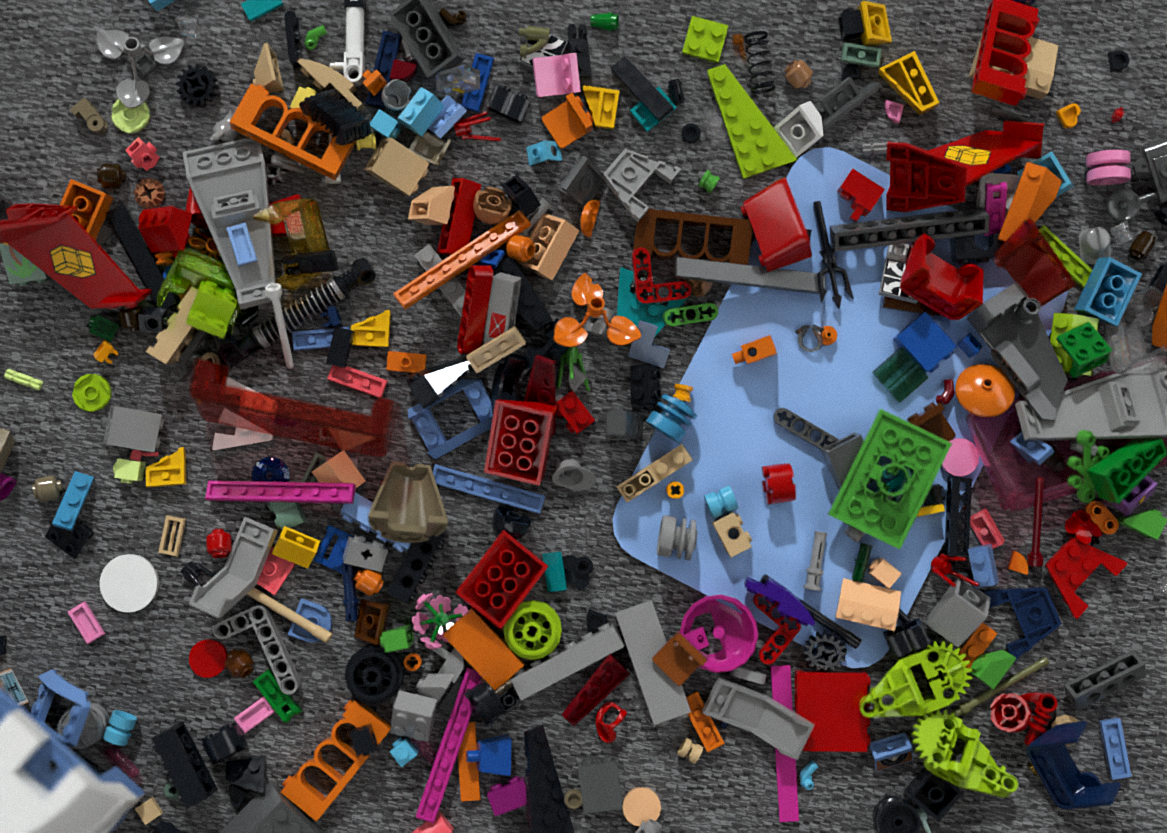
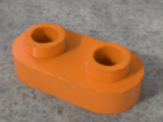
M1091 501L1086 504L1084 511L1090 515L1091 521L1098 525L1101 533L1110 535L1118 530V520L1102 502ZM1095 507L1099 509L1097 514L1094 513ZM1109 521L1112 524L1110 528L1107 527V523Z

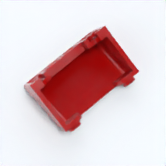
M786 178L775 181L743 202V206L740 207L742 215L750 220L761 251V255L758 258L761 266L766 267L767 272L812 257L810 240Z
M923 234L915 241L900 280V289L950 320H960L983 304L984 270L974 264H965L957 269L931 253L935 247V241L928 235Z

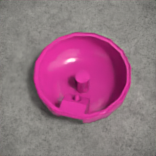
M723 594L705 596L693 603L685 613L680 628V633L707 659V662L699 667L715 673L733 671L745 664L754 653L758 639L756 620L749 608L738 599ZM715 599H722L732 603L742 614ZM711 613L715 624L713 635L715 638L720 639L722 650L713 654H706L700 650L709 646V642L703 626L691 629L697 616Z

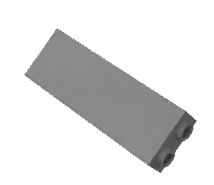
M652 600L615 612L654 725L658 724L661 727L669 724L670 719L677 718V720L688 717L687 713L691 711L682 685L678 686L652 661V657L667 643Z

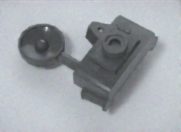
M1167 137L1161 141L1148 144V147L1141 150L1143 156L1132 163L1135 177H1150L1154 192L1139 197L1135 192L1128 189H1119L1113 192L1107 199L1106 211L1114 220L1120 222L1131 220L1139 213L1142 203L1157 199L1158 205L1166 203L1167 206Z

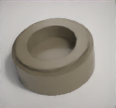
M570 789L566 792L564 802L568 808L578 809L582 806V794L578 789Z

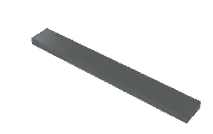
M681 257L675 259V278L820 294L817 273L785 269L767 272L766 267ZM824 274V275L822 276V278H823V285H824V289H825V274Z

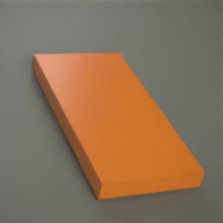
M473 608L443 633V636L494 690L504 684L524 666V663L518 656L511 651Z

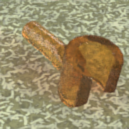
M733 34L732 45H739L742 60H746L743 35Z

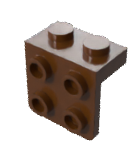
M932 402L923 408L924 411L922 413H914L907 418L909 423L948 442L956 436L942 414V411L945 409L941 403L934 404Z

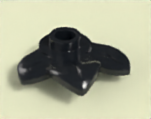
M573 555L562 557L566 585L575 583L579 591L585 589L589 584V574L593 570L592 561L587 557L577 558ZM581 563L587 564L586 570L580 569Z

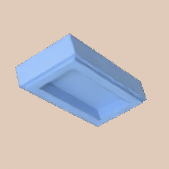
M242 223L228 227V235L238 266L258 261L247 224Z

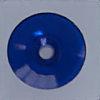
M265 457L259 460L252 470V481L289 482L290 479L287 465L276 457ZM268 472L272 473L271 479H267L266 474Z

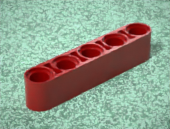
M470 266L457 340V349L460 354H469L482 346L493 281V269L491 266Z

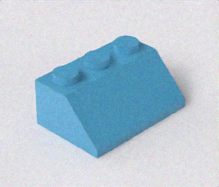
M1111 257L1098 258L1074 311L1087 317L1098 318L1100 322L1118 326L1142 273Z

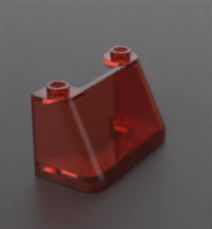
M1031 217L1023 221L994 253L995 258L993 261L999 269L1001 267L1004 270L1006 269L1013 280L1018 282L1028 294V298L1036 299L1040 306L1045 305L1076 286L1065 265Z

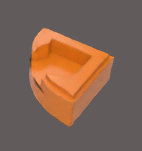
M1012 551L1007 569L1028 575L1026 559L1019 552Z

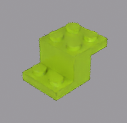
M201 281L185 323L224 338L227 326L237 306L238 297L236 292L228 288L221 289L212 281Z

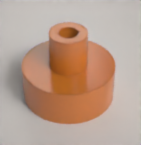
M824 326L818 331L817 339L822 345H831L837 339V332L831 326Z

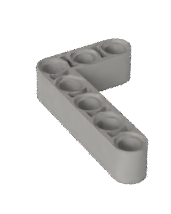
M263 604L254 606L214 626L213 633L216 638L221 640L253 626L281 691L290 695L300 688L301 680L268 607ZM257 609H261L263 611L264 615L262 619L256 616ZM239 617L245 619L246 624L244 627L239 625ZM222 625L228 628L227 635L221 632ZM265 626L271 629L270 636L264 634ZM272 644L279 647L278 654L272 652ZM280 662H284L287 665L286 671L280 670ZM288 680H292L295 683L294 689L288 688Z

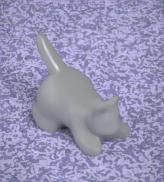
M231 106L227 116L215 124L213 135L210 138L211 142L219 139L224 142L240 140L239 133L232 130L230 126V120L237 109L236 106Z

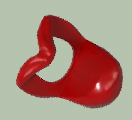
M613 702L603 704L596 715V731L600 739L605 743L615 741L616 733L614 728L627 715L625 709H621ZM613 706L620 713L613 723L605 724L603 716Z

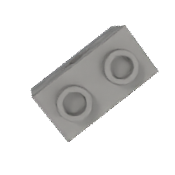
M358 535L354 537L349 536L342 559L346 564L382 572L388 549L384 542L373 540V542L366 541V538ZM366 549H368L369 553L363 555L362 552H365Z

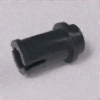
M679 79L669 81L668 88L671 90L674 105L678 104V102H685L681 87L683 83Z

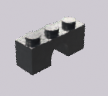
M1000 233L992 234L988 237V248L986 250L976 246L974 235L953 237L950 239L952 262H958V265L970 264V261H977L978 264L988 263L992 259H996V262H1006L1008 258L1015 255L1014 245L998 240Z
M556 318L546 329L545 333L549 336V339L544 347L534 349L531 346L523 355L528 360L525 366L528 370H532L536 355L551 359L556 364L570 348L561 346L554 341L555 326L560 319Z

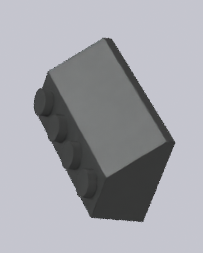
M406 0L389 13L427 78L447 72L466 59L430 0Z

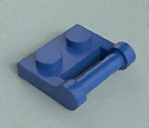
M328 524L326 527L327 532L313 561L343 574L341 564L344 562L342 557L348 537H354V535ZM333 535H338L339 537L329 559L323 558Z

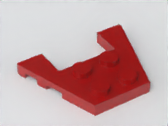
M1070 537L1044 566L1063 596L1062 599L1065 604L1068 605L1072 617L1078 619L1089 607L1074 593L1100 564L1113 576H1117L1128 563L1091 545H1084L1077 539Z

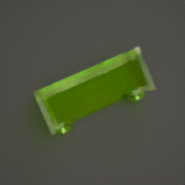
M184 248V251L178 252L158 292L157 306H162L168 292L183 294L187 291L189 285L199 288L201 281H212L221 289L228 288L234 292L236 290L223 262L192 249ZM238 300L228 327V332L231 334L243 309H240Z

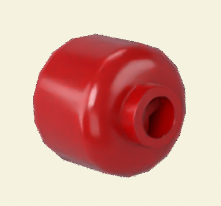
M224 529L212 530V533L206 537L207 553L212 555V558L227 557L232 550L231 534L224 532Z

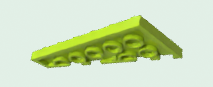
M724 64L707 70V75L742 178L745 179L796 162V157L728 67Z

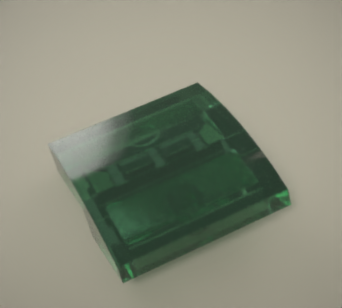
M902 347L872 372L899 403L929 378L919 364L915 363Z

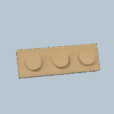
M516 326L466 355V359L475 372L478 373L524 346L526 341Z

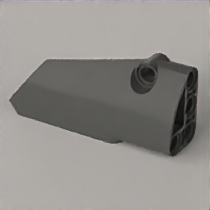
M1015 282L980 305L967 320L991 349V356L1040 419L1054 421L1068 379L1038 315L1041 309L1040 303L1034 298H1028V294L1018 282Z

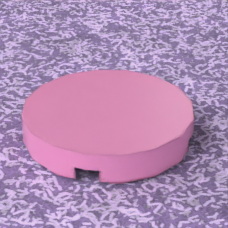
M955 438L950 440L949 442L952 445L942 463L943 469L952 476L962 477L969 475L976 469L979 463L977 448L967 439Z

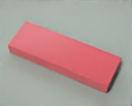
M332 365L327 380L381 399L388 382L385 379L348 366L342 368Z

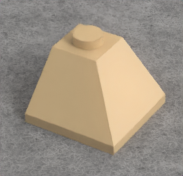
M265 43L254 70L255 79H253V84L265 87L270 94L283 91L284 87L276 53L268 43Z

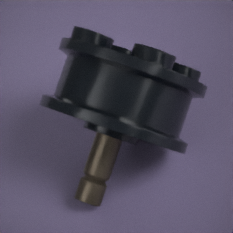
M483 678L479 679L480 683L471 690L469 688L466 689L465 697L470 702L473 710L479 713L486 726L488 724L492 725L494 723L493 720L501 713L504 715L507 713L499 696L514 686L510 679L495 690Z

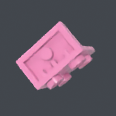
M576 53L533 58L537 97L581 92Z

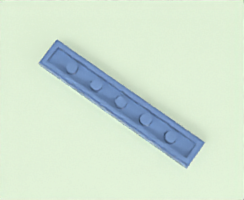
M437 464L434 465L433 475L437 485L534 513H541L545 495Z

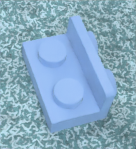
M449 95L441 101L445 107L428 128L440 139L467 111Z

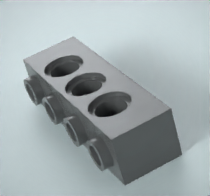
M1132 650L1064 684L1066 697L1076 711H1079L1145 678V663Z

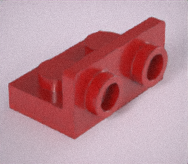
M570 391L559 401H556V414L559 418L564 417L567 423L565 425L571 433L576 432L579 434L595 421L573 391Z

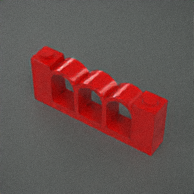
M1012 0L991 1L986 14L971 89L972 93L1016 106L1020 99H1024L1027 88H1025L1026 79L1024 77L1028 71L1025 61L1031 52L1029 40L1040 20L1037 17L1038 8ZM996 26L1015 31L1018 34L996 28ZM993 45L1011 50L1016 54L993 48ZM989 65L1008 70L1012 74L989 68Z

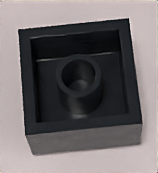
M925 766L903 791L938 823L963 795V792L957 786L932 774Z

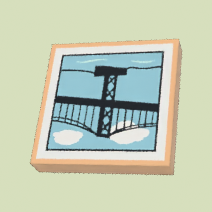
M12 669L0 672V687L21 706L29 703Z

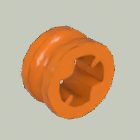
M159 253L155 255L158 258L156 265L174 264V261L171 260L173 253Z
M410 653L404 659V666L409 671L417 670L422 663V659L417 653ZM412 657L418 660V664H415L414 667H410V664H408V660Z

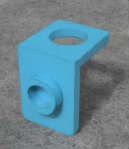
M545 140L526 148L529 165H535L546 160H562L561 149L555 141ZM551 146L556 149V156L552 154Z

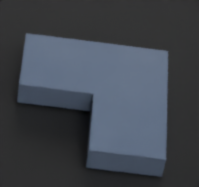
M640 320L637 328L641 333V338L632 342L628 357L664 368L670 349L653 344L658 326Z

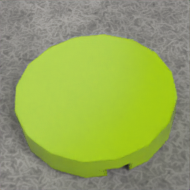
M86 374L80 377L73 386L72 397L75 404L80 409L88 412H97L104 409L112 396L109 382L97 374Z

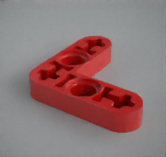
M642 247L633 250L631 259L636 299L639 302L654 303L685 299L690 296L691 286L684 281L653 284L649 251ZM639 251L645 254V257L642 258V264L647 263V267L641 266L636 268V264L640 265V259L636 258ZM640 270H645L648 274L647 279L644 281H640L637 277ZM682 284L683 287L687 288V291H684V295H682L680 292H673L671 285H674L673 289H680ZM661 287L668 289V295L664 298H661L658 294ZM652 288H655L654 294L656 299H653V295L646 296L645 300L643 297H640L643 289L646 292H653Z
M758 593L753 597L754 605L779 625L758 652L759 659L764 664H772L798 634L801 624L797 622L796 618L790 616L787 619L791 622L795 620V626L797 627L788 630L789 625L785 621L780 624L785 619L784 616L781 615L779 618L772 616V610L776 608L778 602L776 601L766 612L765 609L768 607L762 603L758 605L759 600L757 599L759 596L764 597V595ZM783 635L785 637L784 644L776 645L774 642L775 637ZM770 643L775 648L779 649L777 652L774 649L772 650V652L770 653V655L772 656L771 659H763V652H769L771 650V647L768 646Z

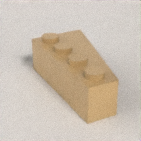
M197 287L190 288L177 307L179 312L174 313L168 319V328L159 332L156 336V345L153 348L149 346L146 350L147 353L165 364L179 363L178 359L193 339L195 332L199 330L185 323L198 292Z

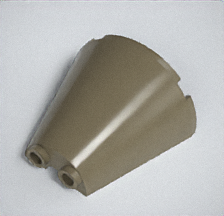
M391 462L368 513V522L374 531L381 532L382 537L392 541L416 543L427 541L432 535L438 536L446 529L448 519L430 465L416 464L414 467H408L404 462Z

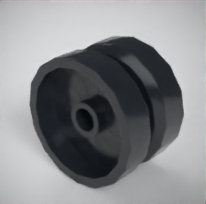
M888 796L880 800L874 807L872 815L873 824L879 833L920 832V816L916 809L904 798Z

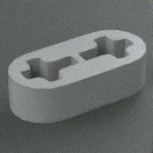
M741 666L729 672L734 677L759 684H765L767 676L765 673Z

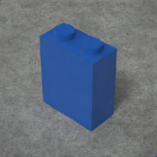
M926 312L920 314L893 338L922 373L928 371L932 373L940 366L938 363L942 359L947 360L954 354L952 350L957 347Z

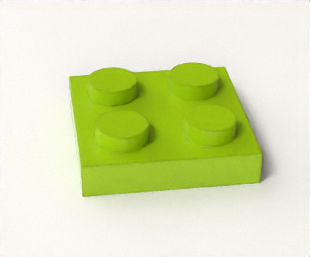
M692 16L682 54L719 63L729 25Z

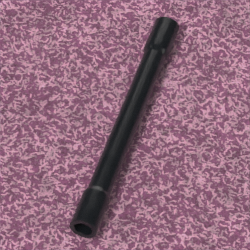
M764 574L759 582L765 584L769 576ZM798 598L816 622L834 632L835 635L841 636V640L854 649L859 647L862 639L845 630Z

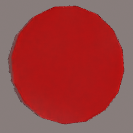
M205 639L197 642L189 653L191 669L196 675L203 678H212L219 675L226 668V647L215 639Z

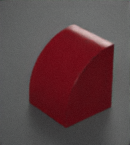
M394 59L390 80L410 81L417 72V65Z

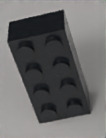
M183 721L151 738L154 751L159 753L161 757L162 767L168 771L170 782L179 792V800L187 809L209 798L218 790Z

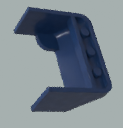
M1086 721L1056 725L1030 742L1026 749L1027 756L1052 800L1062 809L1113 805L1121 787L1120 782L1101 784L1098 777L1093 773H1080L1065 745L1078 744L1087 725Z

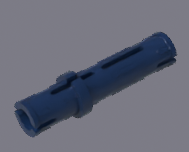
M342 563L345 620L350 621L351 619V621L358 620V598H356L355 580H353L354 565Z

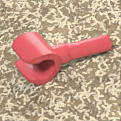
M132 450L130 459L140 461L141 456L158 457L159 452Z

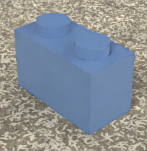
M992 544L969 548L968 553L975 582L979 583L978 587L996 585L999 579Z

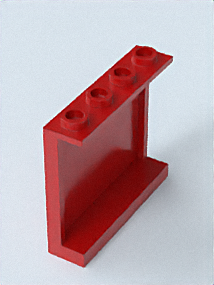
M795 670L794 712L814 724L802 751L867 752V746H870V735L867 734V727H870V717L864 716L859 708L860 699L867 695V688H870V676H867L865 671L804 672L803 670ZM870 702L866 703L863 709L867 710V707H870Z

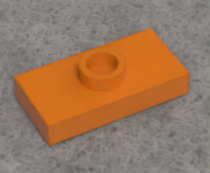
M388 351L386 370L419 373L426 368L427 355Z

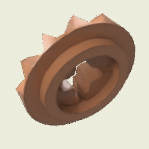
M152 178L142 179L139 184H136L135 191L133 192L137 203L148 209L159 206L165 197L163 185ZM146 187L149 190H153V192L151 193V198H149L147 195L144 196V194L147 193Z

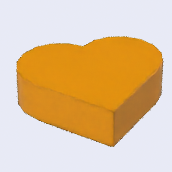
M1072 103L1057 110L1056 114L1063 127L1070 129L1077 124V116H1079L1081 109L1079 105Z

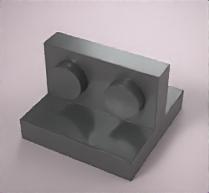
M583 156L576 161L557 190L574 199L584 208L588 201L593 200L604 184L603 173L587 157Z

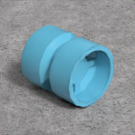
M729 485L719 489L718 493L711 492L704 495L706 505L713 519L723 515L724 511L731 512L738 509L737 501Z
M114 710L109 720L111 725L106 727L103 739L115 745L126 746L131 736L130 730L134 729L137 717L124 711Z

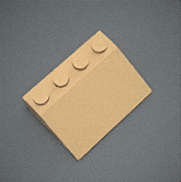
M996 26V28L1018 34L1017 32ZM1031 37L1029 40L1031 52L1025 61L1028 67L1024 77L1026 79V95L1042 99L1048 94L1052 83L1058 45ZM981 39L969 74L971 78H974ZM993 45V48L1016 54L1011 50ZM989 65V68L1012 74L1008 70Z

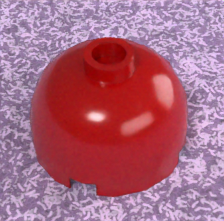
M1001 694L991 704V720L1003 732L1019 733L1026 729L1031 721L1030 706L1025 699L1017 694Z

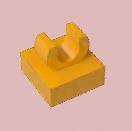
M104 339L93 355L101 363L105 359L107 363L112 364L113 361L108 358V355L114 353L118 356L119 353L116 349H113L110 342Z

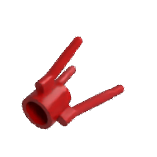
M487 111L460 119V121L454 124L456 136H462V140L501 141V138L468 134L472 132V125L491 120L490 117L478 119L488 115Z
M941 554L940 557L937 556L932 560V573L940 576L951 586L955 587L956 584L944 574L949 573L976 587L979 586V583L951 570L952 565L948 560L966 561V558Z

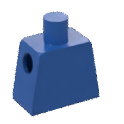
M501 735L478 740L477 750L466 751L467 763L477 762V769L480 772L511 776L512 738L508 735Z

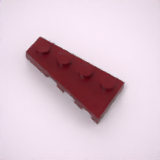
M536 355L524 398L525 402H539L556 406L555 361ZM556 417L552 436L556 433Z
M609 654L561 715L571 725L575 726L630 675V672Z

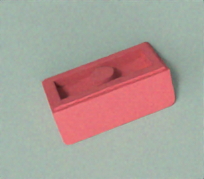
M986 508L970 516V526L981 545L992 544V549L1003 545L1005 540Z

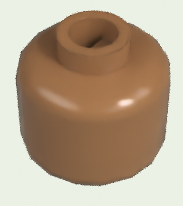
M803 60L792 61L784 70L786 72L785 79L795 89L806 88L812 82L813 71Z

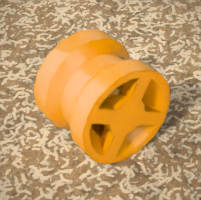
M675 384V394L672 397H676L683 402H691L690 393L693 391V387Z

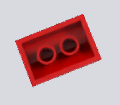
M174 206L142 210L138 219V229L150 252L184 251L192 213Z

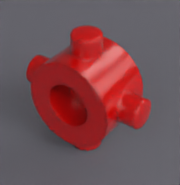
M1123 107L1115 109L1111 116V122L1115 123L1121 120L1124 114Z

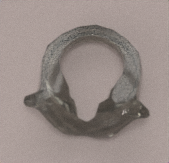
M813 324L804 325L796 330L795 333L798 334L799 346L806 352H815L820 349L823 344L822 332L824 328ZM809 328H812L818 340L817 346L812 349L805 347L803 344V338Z

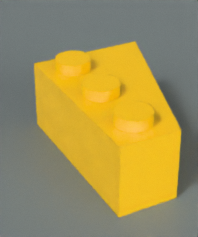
M915 51L879 68L878 74L919 115L938 107L940 102Z

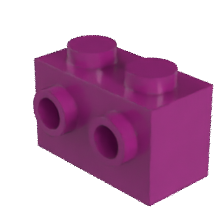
M519 776L510 778L508 783L502 785L501 783H496L490 786L487 796L494 816L526 805V788H528L525 777L519 778Z

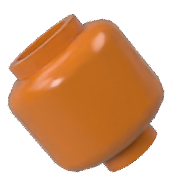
M514 235L506 243V250L510 258L526 262L534 256L535 245L529 237Z
M364 568L362 571L358 570L353 579L356 581L355 588L369 596L374 593L377 594L384 582L381 573Z

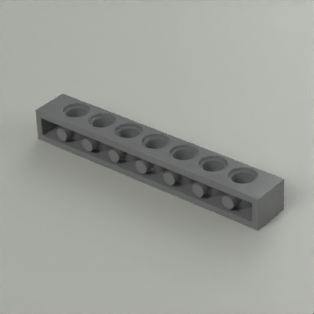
M983 208L833 225L830 226V245L836 252L915 242L923 234L928 235L933 240L989 233V214Z

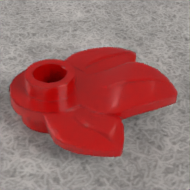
M1079 510L1074 512L1071 518L1065 522L1066 532L1075 534V538L1084 545H1088L1091 542L1092 536H1102L1100 528L1091 521V517L1086 511Z

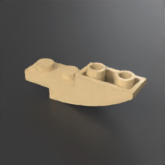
M299 59L297 61L301 65V72L306 77L311 75L315 79L313 83L320 90L323 88L325 90L336 89V95L341 94V97L346 98V103L352 102L351 107L357 106L356 110L361 112L365 109L364 105L353 95L357 90L355 85L339 72L311 60Z
M681 444L619 484L617 489L628 503L693 459L684 445Z

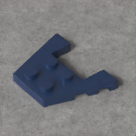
M1046 587L990 589L983 591L984 594L991 598L990 608L1008 601L1011 603L1024 634L1023 638L1006 644L1009 654L1016 657V660L1062 624Z

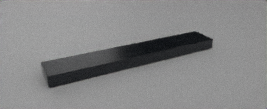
M121 204L107 212L111 223L147 288L151 289V295L158 308L168 310L179 304L171 287L164 279L161 269L156 265L155 258L126 206Z

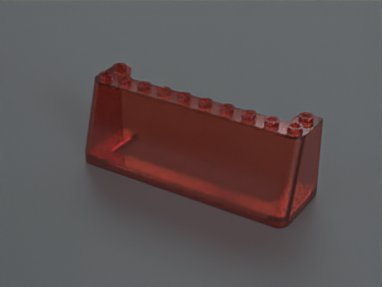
M196 358L189 391L200 417L205 421L376 457H383L390 450L400 404L395 400L377 399L373 403L371 416L228 386L226 384L230 367Z

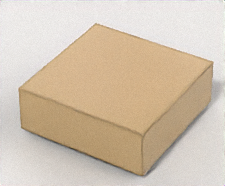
M151 797L135 808L145 825L163 813L154 797Z

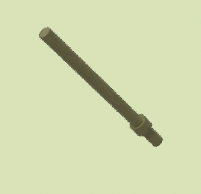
M1043 657L999 683L994 690L991 688L969 702L961 703L957 709L948 713V715L955 713L956 717L967 715L974 707L1049 664L1048 659Z

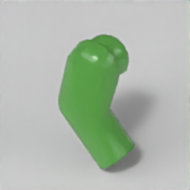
M324 25L307 32L304 42L307 49L313 50L317 46L319 37L327 34Z

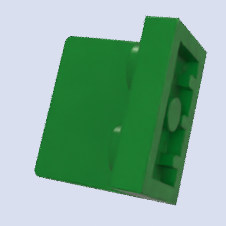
M1090 322L1060 334L1056 338L1073 360V365L1069 371L1073 378L1105 364L1113 351Z

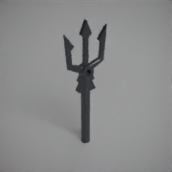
M816 201L813 205L823 248L819 253L824 263V268L817 273L820 299L822 303L827 292L824 289L822 276L829 273L834 293L832 299L839 309L842 296L838 294L834 272L842 274L845 292L852 299L854 297L846 270L838 267L835 262V251L830 249L821 201Z

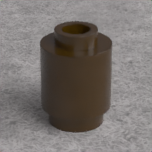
M1142 231L1138 234L1128 249L1130 257L1137 261L1145 260L1155 245L1156 237L1147 231Z

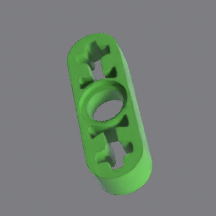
M713 303L671 308L663 313L662 318L664 323L669 326L709 321L717 317L718 308ZM708 306L709 309H713V313H710V317L708 314H700L699 312L707 310ZM689 309L695 311V317L692 320L686 318V311ZM671 312L673 315L681 314V318L673 319V323L671 320H668Z

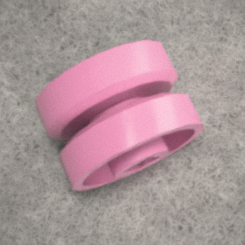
M1104 150L1086 155V167L1091 169L1086 173L1087 184L1115 185L1129 182L1131 180V169L1125 166L1131 163L1130 151Z

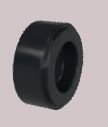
M690 123L683 127L681 135L685 142L695 143L699 140L701 131L696 124Z

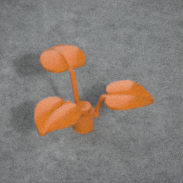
M587 273L582 274L573 286L571 297L576 305L588 306L586 316L580 324L571 317H565L558 321L555 326L554 341L564 347L581 345L587 338V331L582 328L590 316L596 318L603 315L606 326L609 327L606 332L607 338L613 344L624 346L640 339L641 333L639 329L628 318L614 316L611 323H609L606 310H603L605 302L602 299V288L599 284H592V279Z

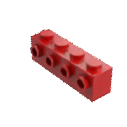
M452 178L451 186H454L455 189L454 199L450 208V219L447 224L442 225L437 253L448 257L467 245L473 232V223L476 216L473 209V201L477 191L481 190L482 185L465 178Z

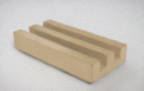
M166 515L158 553L179 556L186 524L185 518ZM172 520L174 522L170 535L168 550H164L170 526V521ZM180 522L175 549L172 552L177 525Z

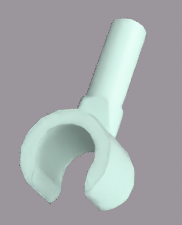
M922 808L916 809L926 833H931L926 820L927 814Z

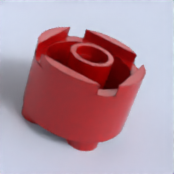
M790 463L761 467L762 476L765 478V481H762V490L767 492V505L791 502L796 499V485L793 484L792 477H794V473Z

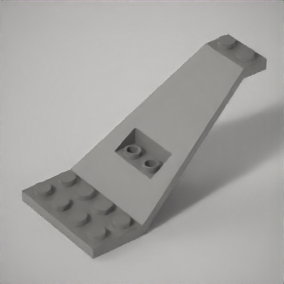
M250 138L182 152L187 180L235 287L240 309L272 302L267 297L265 290L267 285L276 283L267 172L261 144ZM246 223L258 261L238 266L227 228Z
M1147 362L1063 391L1054 421L1041 420L1027 401L1015 403L1024 440H1076L1077 434L1081 430L1091 431L1095 435V439L1167 437V363Z

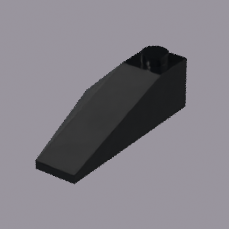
M465 356L421 370L419 373L414 372L408 377L409 380L406 382L423 409H425L445 394L443 390L446 387L456 385L460 378L459 376L461 374H468L473 370V367Z

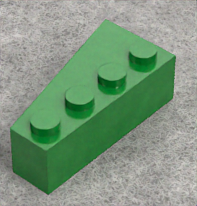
M1135 438L1087 469L1099 498L1119 504L1167 455V449L1161 438Z

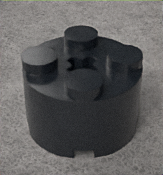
M235 723L221 727L219 729L220 733L209 734L201 739L203 742L202 746L212 765L220 763L219 760L222 758L225 760L248 746L239 726Z

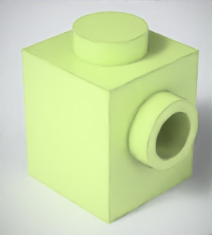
M117 459L113 466L114 478H120V482L132 484L133 480L143 481L146 462Z

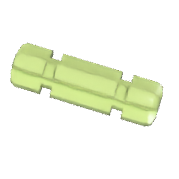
M7 369L4 374L5 379L35 390H40L43 385V381L11 369Z

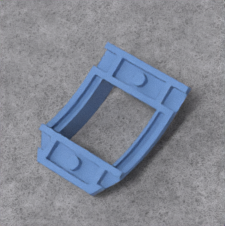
M462 379L456 385L446 387L443 390L445 394L427 408L423 409L421 404L418 403L408 409V419H412L429 450L427 453L435 460L491 429L493 420L491 397L481 380ZM464 390L481 423L447 441L429 408Z
M52 669L38 676L43 684L39 686L38 698L32 705L31 715L69 749V747L77 746L87 719L90 701L86 700L89 692L70 684L61 675L56 674L57 670ZM55 692L76 702L75 706L71 708L70 720L68 725L64 727L63 736L45 723Z

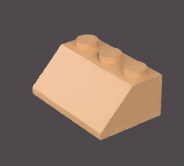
M544 213L536 222L529 235V238L532 239L535 245L534 256L526 262L517 260L515 262L544 278L553 280L580 230L564 219Z
M843 578L835 617L895 631L901 591Z

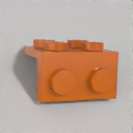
M573 93L566 96V102L542 117V122L561 149L593 130L592 123L594 120L589 112L585 113L582 108L584 106L579 96L575 97Z

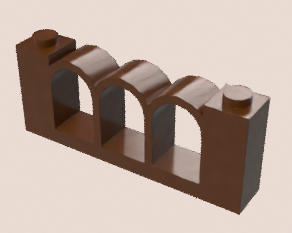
M648 209L642 219L636 223L633 250L638 247L645 248L649 251L651 259L653 254L662 260L671 259L678 254L681 258L701 260L705 257L707 261L748 265L752 226L750 220ZM657 221L679 224L677 243L670 252H660L654 245ZM683 224L706 227L704 246L697 255H687L681 249ZM710 227L732 230L730 252L724 258H714L708 252ZM639 251L636 257L642 261L645 254Z

